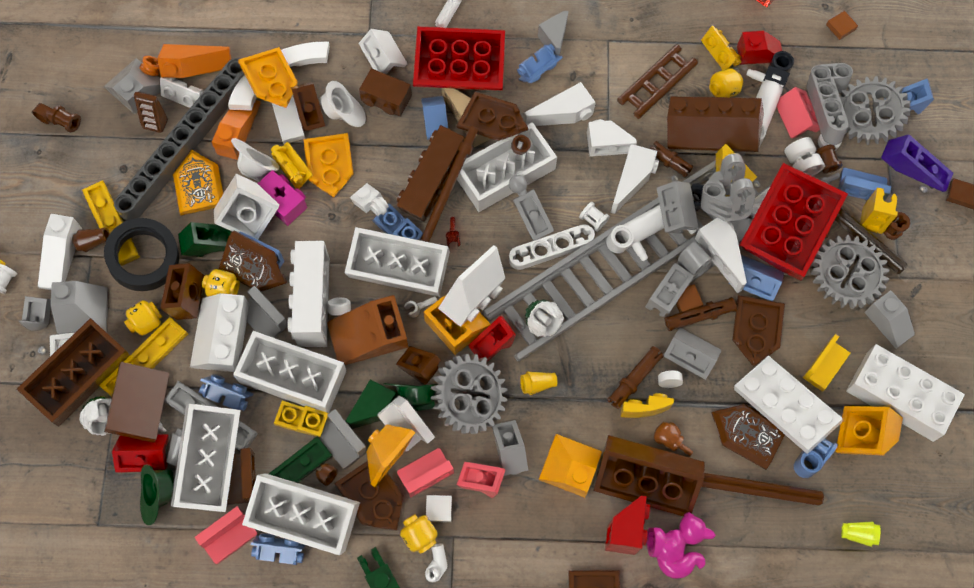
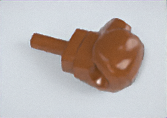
M663 422L656 428L654 432L655 442L663 444L673 452L679 448L688 456L693 454L691 449L682 444L684 437L681 436V431L676 424Z

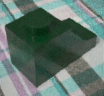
M190 222L178 234L181 255L203 257L209 253L224 251L228 238L233 231L219 225Z

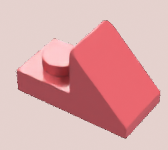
M464 462L457 486L479 491L494 498L498 494L505 469Z

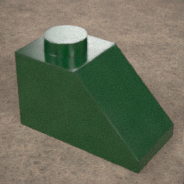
M370 379L345 422L351 429L381 421L377 416L378 413L397 398L396 392Z

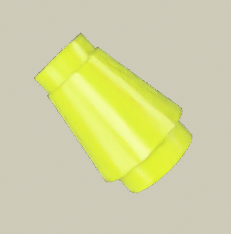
M874 522L842 523L841 538L869 547L879 545L880 525H876Z

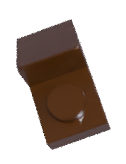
M309 82L291 87L304 132L324 127L325 123L314 83Z
M409 346L396 365L421 384L427 385L439 369L438 364L441 360L433 353Z

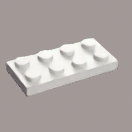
M767 356L734 385V390L807 454L843 421L841 416L770 356Z

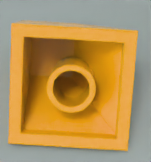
M844 406L843 421L840 424L837 440L838 446L835 452L883 456L899 441L903 417L890 407Z
M386 424L381 431L376 429L368 439L370 445L366 453L372 486L376 487L403 455L415 434L412 429Z
M556 434L539 480L585 498L602 451Z

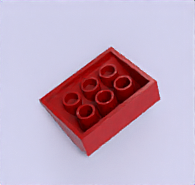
M417 26L413 87L503 91L505 30Z
M783 163L739 246L778 270L802 281L848 193Z

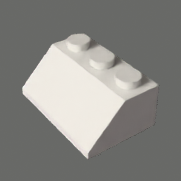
M493 245L457 278L438 308L460 327L467 320L472 322L480 312L478 309L480 308L483 311L491 302L490 298L495 299L503 289L500 285L504 281L505 275L497 247Z
M220 293L202 298L190 363L191 368L235 372L241 359L249 302L245 296Z

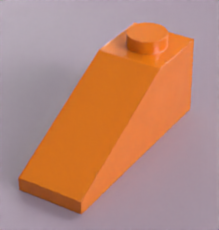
M163 44L157 59L161 77L186 78L222 70L227 62L231 60L230 47Z
M255 100L252 110H228L220 121L212 140L217 155L238 160L240 152L233 146L231 140L236 138L246 142L260 107V101Z

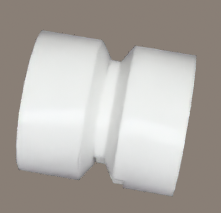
M810 137L799 139L788 145L784 150L789 162L794 164L792 167L810 176L818 174L825 167L820 155L815 153L817 149Z

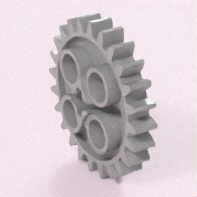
M875 76L871 82L868 77L865 78V83L857 79L856 86L848 84V91H841L842 97L840 99L848 120L846 133L849 132L850 140L856 136L857 143H860L862 139H866V144L869 145L870 141L874 139L875 143L879 144L880 138L888 142V135L897 137L896 130L903 131V124L908 123L907 116H910V101L907 100L908 94L902 93V86L895 88V81L887 84V78H884L882 82H878V76ZM868 94L872 95L876 127L872 125ZM881 97L886 98L885 100H878ZM861 101V102H863V103H862V104H856L855 102ZM882 117H889L890 119L884 120V119H881V118H882ZM861 120L867 121L866 123H858Z
M846 235L844 240L837 236L834 241L829 239L826 245L823 244L819 248L811 264L815 267L811 274L817 276L813 283H820L821 286L817 291L824 290L826 292L823 297L824 299L831 296L833 298V305L840 301L841 308H844L847 303H849L851 309H854L857 304L860 308H863L866 303L871 305L875 301L874 299L877 300L882 295L880 292L887 288L884 284L889 281V278L885 276L889 269L883 268L887 260L879 259L883 253L874 252L876 245L869 248L867 246V239L860 243L859 236H856L853 241H851L849 235ZM840 254L845 255L848 260L843 259ZM859 256L857 264L850 273L851 276L846 281L844 288H841L840 285L848 274L849 267L853 264L855 257ZM861 265L868 267L869 271L864 270ZM830 272L835 273L838 279L833 278ZM852 284H856L860 290L853 288Z
M464 354L461 357H453V361L445 362L446 368L438 369L442 376H435L433 378L438 382L437 386L431 387L432 390L437 391V395L432 396L431 399L438 400V404L433 408L441 409L442 412L438 415V418L446 417L444 425L449 426L453 424V431L461 429L462 434L469 433V431L471 434L478 433V430L480 432L487 431V427L495 425L493 420L501 419L497 412L505 411V408L501 405V402L508 400L502 396V393L508 391L507 388H501V384L505 379H498L497 376L501 371L492 370L494 363L486 365V357L479 360L478 354L471 356ZM459 374L463 379L462 385L457 380ZM480 379L484 381V389L480 386ZM451 389L460 392L467 390L468 393L488 395V399L480 396L472 397V395L470 394L452 393ZM456 398L460 403L459 409H457L454 405ZM478 403L482 407L481 413L477 410Z

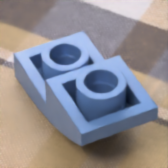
M388 204L389 208L386 209L387 212L384 215L380 214L372 220L386 234L418 240L423 234L417 226L408 218L405 219L390 204Z

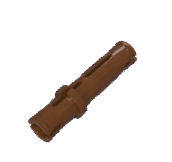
M733 297L714 303L709 301L704 306L672 316H666L664 320L668 331H672L673 329L707 319L715 320L720 315L737 311V305ZM716 308H721V309L714 310V311H711V312H708V313H704V312H706V311H710V310H713V309H716ZM693 315H697V316H695V317L688 318V319H685V320H682V321L680 320V319L687 318V317H690V316H693Z
M652 346L629 375L619 381L620 385L607 398L608 402L611 403L613 401L611 405L616 409H620L627 398L637 392L638 385L660 359L664 357L663 353L657 347Z

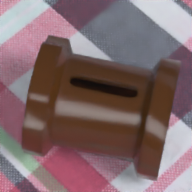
M835 145L823 146L815 152L820 155L825 164L822 170L824 174L835 172L843 166L836 156Z
M898 212L897 217L883 232L886 238L896 240L901 237L903 232L910 226L909 217L905 213Z

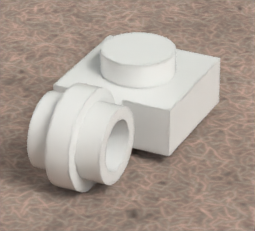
M368 183L350 197L352 202L365 213L372 210L377 216L380 214L384 215L387 212L386 209L389 208L381 193Z

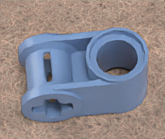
M825 438L808 454L802 451L794 463L795 473L802 478L812 477L831 457L838 444L836 442L831 443ZM804 460L809 461L813 469H808L804 464Z

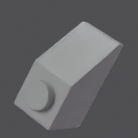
M891 290L864 312L896 349L915 335L908 309Z
M516 420L495 424L492 429L500 464L505 469L504 476L510 474L517 475L521 472L529 471L525 445Z

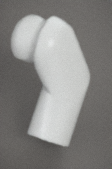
M442 543L431 547L433 560L425 571V577L429 582L438 581L447 569V560Z

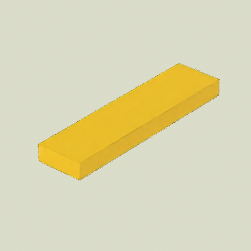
M103 180L82 189L100 229L105 227L111 233L118 225L123 223L122 217L115 209L112 196ZM131 238L122 245L119 251V263L121 266L140 258Z
M169 317L124 362L154 369L188 333ZM118 368L99 385L111 397Z

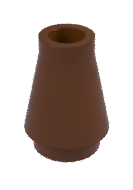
M105 227L101 229L78 230L72 238L74 247L78 251L88 252L106 242L110 232Z

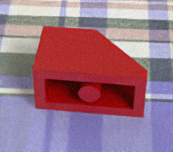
M764 30L742 32L737 44L738 54L741 56L740 65L770 63L774 54L782 51L780 40Z

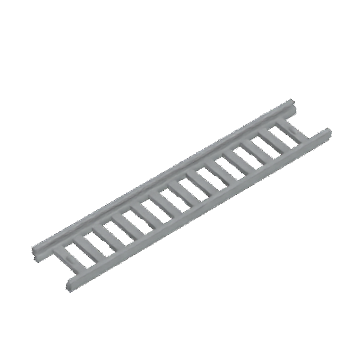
M733 151L735 154H740L741 156H744L746 153ZM716 160L682 182L690 183V186L696 183L701 184L705 180L708 181L716 172ZM768 186L759 193L755 189V198L762 192H764L766 189H768L770 186ZM692 194L694 199L697 202H699V197L695 194ZM656 198L485 309V318L491 321L503 312L506 314L529 345L514 355L516 361L520 362L678 257L686 247L696 241V235L687 240L682 233H668L678 245V247L668 252L655 234L647 237L645 240L660 258L652 264L647 260L641 261L632 246L629 247L626 251L642 270L632 277L615 254L608 249L606 239L616 226L623 225L660 204L659 198ZM708 214V216H709L712 220H714V219L717 218V217H715V216H713V215ZM697 219V221H698V226H699V229H700V228L703 227V225H702L701 222ZM615 235V238L620 242V244L625 243V240L622 236ZM599 251L623 283L613 289L591 261L590 255ZM580 263L595 281L604 296L594 301L570 268ZM560 275L586 307L577 314L574 313L551 282ZM542 287L551 300L557 304L566 321L562 323V326L554 335L542 336L537 340L513 306L521 300H524L529 306L532 302L536 301L532 293Z

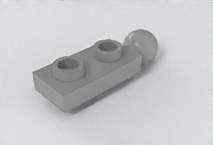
M522 175L511 177L509 188L512 192L519 195L513 199V202L532 240L535 241L553 232L554 229L534 189L526 191L527 180Z

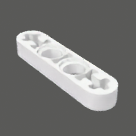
M579 225L517 246L510 251L509 264L514 269L522 270L575 252L594 239V230L589 225ZM581 232H583L584 235H588L587 240H584L583 237L579 238ZM562 238L566 239L569 242V246L563 249L559 248L556 245V241ZM538 246H544L548 252L544 256H539L535 253L534 249ZM528 250H530L531 257L533 259H530V255H528ZM516 254L523 257V262H519L518 259L514 260Z

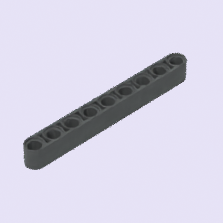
M234 58L227 62L114 201V206L122 219L127 221L139 218L172 178L173 173L189 152L197 147L227 110L230 96L235 86L245 75L238 63L240 58ZM146 188L143 192L138 193L141 189ZM127 206H131L130 209L124 210Z

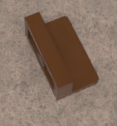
M251 448L240 449V454H234L227 499L228 505L249 503L256 481L255 453Z

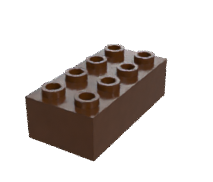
M90 318L16 390L47 419L59 427L119 367L120 362H124L130 354Z

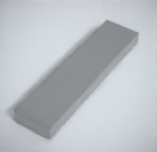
M179 381L164 399L166 404L185 415L187 404L218 407ZM241 421L238 423L235 449L239 452L240 449L248 448L258 435L256 431Z

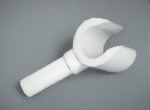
M434 296L417 304L414 301H408L404 308L410 309L415 307V310L408 314L414 318L420 314L421 309L435 303L437 298Z

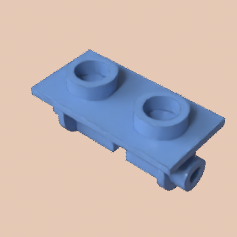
M552 44L544 45L534 53L538 61H535L534 57L530 56L519 65L517 69L521 76L519 81L536 82L540 79L541 74L553 69L563 57L554 54L555 48Z
M212 374L200 380L206 383L199 390V393L204 398L220 403L222 395L226 397L223 405L232 409L244 411L248 404L245 398L253 396V393L246 391L247 387L237 383H233V385L226 383L225 378Z
M269 533L257 535L251 542V545H254L251 556L256 557V560L274 562L276 553H280L279 563L293 565L303 563L304 553L301 552L306 546L304 544L285 538H275V535Z

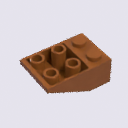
M394 295L370 301L327 322L336 358L338 361L344 362V365L409 348Z

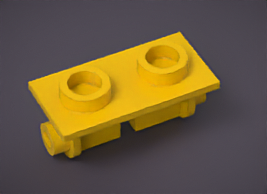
M711 26L701 39L702 43L722 70L729 69L732 65L734 67L738 66L741 63V56L736 53L733 47L728 46L729 42L722 34L723 32Z
M286 142L282 147L274 145L271 148V155L294 187L300 189L312 177L311 171L289 142Z

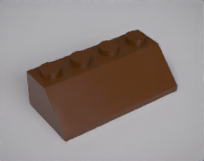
M671 96L667 115L668 149L719 151L727 144L732 151L759 152L764 117L762 98Z
M608 435L593 491L634 502L640 496H647L646 504H650L651 508L684 517L686 513L693 512L704 480L705 462Z

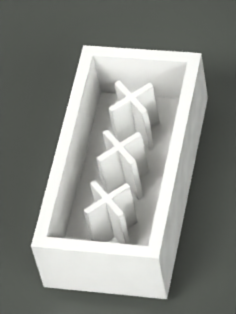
M533 122L527 125L528 131L517 134L525 135L529 138L531 146L527 153L523 155L513 153L511 143L517 136L514 135L488 146L465 160L457 181L478 212L514 193L509 188V180L514 175H522L527 180V185L556 169L557 156ZM519 141L518 149L521 148L522 142Z
M355 227L345 274L353 279L440 297L450 251L448 246Z
M295 241V250H291V264H294V272H290V286H293V295H289V309H292V317L288 318V332H291L292 340L295 339L298 347H327V302L329 297L330 258L324 241Z
M253 331L233 375L239 383L302 406H308L329 413L347 370L344 362Z
M877 344L866 353L846 392L870 406L890 407L903 417V425L933 442L945 435L965 395Z
M197 404L186 405L171 501L172 507L226 512L240 410Z
M264 473L256 477L242 525L341 555L346 551L360 502Z

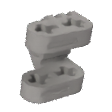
M733 153L726 156L722 160L721 170L713 174L702 190V210L725 222L745 219L753 211L755 189L752 181L744 178L746 166L740 154Z

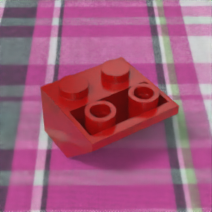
M640 496L612 518L607 525L605 551L635 555L643 548V545L646 546L648 532L643 528L645 520H648L650 513V504H646L647 496Z

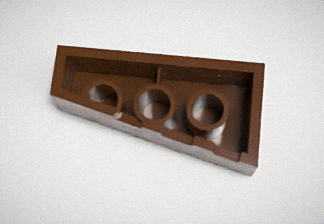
M440 125L438 130L433 131L428 149L423 150L417 169L412 170L408 177L409 183L406 189L402 190L397 197L398 204L396 206L401 211L422 222L426 221L440 196L438 192L439 190L442 191L459 153L457 149L460 142H463L465 139L464 136Z

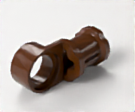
M38 103L32 111V114L44 124H59L65 127V130L69 133L75 132L80 126L81 116L66 111L61 105L55 106L52 109L45 104Z

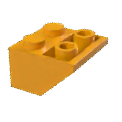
M443 296L423 312L424 320L452 353L456 355L491 324L479 312L472 322L467 320L460 327L438 309L446 297Z

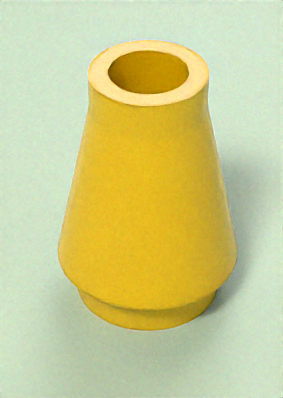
M527 371L526 374L520 376L521 389L524 394L533 395L546 389L557 387L558 384L555 372Z

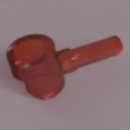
M450 217V230L445 235L448 248H450L451 242H457L458 247L461 245L459 232L456 231L455 217Z

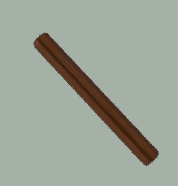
M704 473V480L701 486L818 506L823 504L824 493L822 491Z

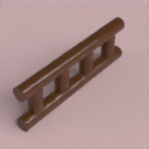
M678 44L674 45L617 98L618 103L624 105L629 101L637 108L633 113L634 116L640 119L698 64V61L695 58H691L687 62L678 55L682 51L681 47ZM671 60L680 67L674 75L664 68ZM656 74L667 81L659 89L650 82ZM642 87L652 95L645 102L635 96Z

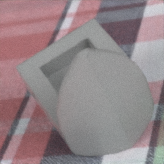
M25 296L22 320H19V323L31 331H39L46 328L49 324L51 299Z

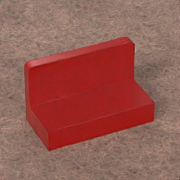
M157 434L155 442L119 436L112 450L115 473L141 472L144 465H150L153 470H166L165 448L169 440L168 434Z

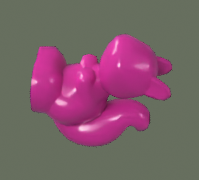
M688 512L680 521L679 530H670L668 533H665L661 528H648L646 544L649 556L657 558L660 570L670 578L680 579L691 574L695 565L702 569L706 563L704 556L698 552L684 554L686 544H699L704 539H713L716 535L711 529L706 528L705 523L700 518Z

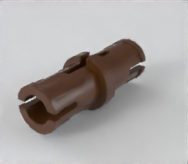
M658 141L653 143L655 146L650 147L651 150L657 151L656 158L662 161L665 167H671L684 178L688 176L687 173L692 171L693 165L684 161L678 156L677 152H671Z

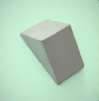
M562 11L539 24L538 38L544 45L552 44L555 48L554 54L559 56L566 30L568 11Z

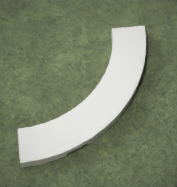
M311 42L291 46L281 51L290 67L327 63L330 46L329 42ZM245 75L239 80L230 96L228 103L230 110H252L257 97Z

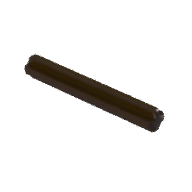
M840 208L835 218L838 224L852 236H859V242L863 243L867 239V246L869 248L876 245L874 252L883 253L879 259L887 260L886 265L897 274L902 273L908 265L844 209Z

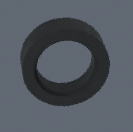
M135 218L121 223L109 234L104 246V259L112 277L120 285L134 291H150L166 283L169 265L179 264V251L173 234L165 225L153 219ZM137 235H150L161 241L166 250L162 265L154 272L146 275H135L123 269L119 263V251L128 239Z

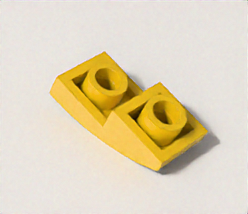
M655 393L653 396L649 395L646 404H642L643 402L640 400H628L621 407L620 417L641 418L663 413L672 407L674 398H667L666 394Z
M282 400L274 425L321 437L329 413L308 406L304 408Z

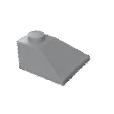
M137 58L104 86L108 92L134 114L137 113L134 99L135 92L154 96L161 92L160 78L143 73L140 69L142 62Z
M79 281L52 282L51 309L57 335L75 333L90 318L107 332L108 288Z

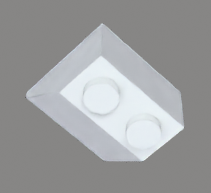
M235 174L214 208V223L230 231L235 230L238 233L241 231L258 240L279 208V204L257 183Z

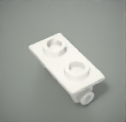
M160 78L161 96L189 108L205 91L192 85L187 88V83L176 78Z

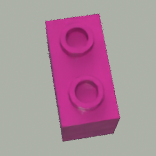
M272 170L257 183L279 204L275 215L287 226L307 209L306 196L298 188L294 190L290 186L289 180L283 174L278 175Z

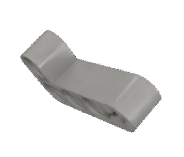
M845 63L815 65L811 69L806 85L822 137L826 143L831 145H838L842 142L848 127V120L839 93L842 90H847L853 69Z
M749 217L730 221L735 229L738 245H740L752 222ZM696 241L682 251L676 263L695 275L691 282L715 266L712 258Z

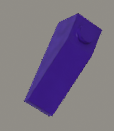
M909 134L888 140L881 159L895 171L942 192L947 191L953 176L951 170Z

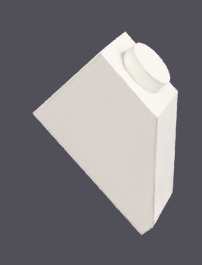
M599 119L588 123L587 140L589 156L628 154L630 145L637 144L633 136L612 121Z

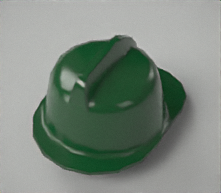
M383 383L396 386L398 395L406 399L415 411L429 410L435 406V400H432L431 397L436 395V391L432 390L431 387L438 384L415 386Z
M144 465L141 470L140 512L143 522L147 526L155 523L159 508L171 500L174 488L173 472L171 470H153L150 465Z

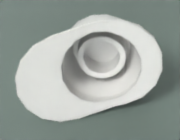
M337 81L329 82L326 86V92L319 98L325 114L331 119L344 120L354 127L363 126L366 121L363 107L341 83Z
M232 138L233 146L240 152L237 165L243 175L256 181H261L272 170H279V165L274 159L255 150L245 142Z

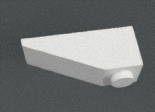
M580 82L524 112V121L527 125L533 122L535 126L571 124L580 120L584 121L593 115L595 101Z
M633 144L630 145L611 213L615 214L649 181L650 174L656 173L659 160H655L657 151Z
M50 214L43 236L38 287L41 289L51 290L52 282L66 281L76 250L72 238L78 230H82V227L73 217Z
M716 218L698 230L695 240L712 258L713 263L735 291L739 293L747 282L737 235L730 221L725 222Z

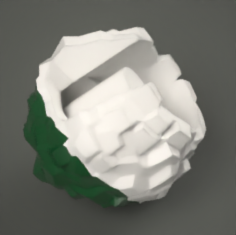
M544 299L536 300L526 309V324L530 332L537 337L552 336L562 326L561 323L564 317L555 302H549Z
M104 396L94 397L83 406L80 411L79 420L84 429L95 435L104 436L108 434L104 432L111 399Z

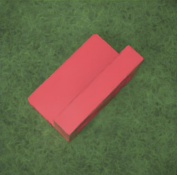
M795 87L780 97L776 108L791 138H796L807 130L813 132L820 130L812 103L805 90Z
M437 448L397 471V474L410 498L454 474V469L450 461L446 460L441 449Z
M238 506L194 537L215 564L222 562L258 535L256 529L242 525L245 514Z

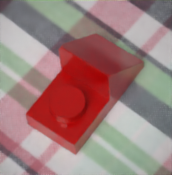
M499 316L468 346L474 355L478 354V360L486 357L487 363L501 349L510 348L516 334L504 317Z

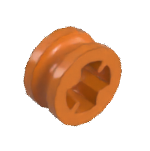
M144 56L142 59L143 63L140 65L141 71L150 76H158L160 73L158 59L153 56Z

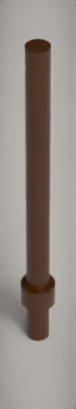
M470 126L464 141L460 142L457 149L459 153L420 241H430L467 155L470 156L474 148L472 144L479 131L474 126Z

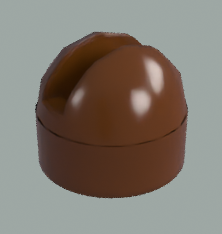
M517 135L511 143V149L517 155L527 153L531 146L529 138L525 135ZM519 141L522 142L520 149L517 148Z
M321 464L320 467L322 469L320 471L316 470V478L323 485L328 486L336 478L338 470L332 465Z

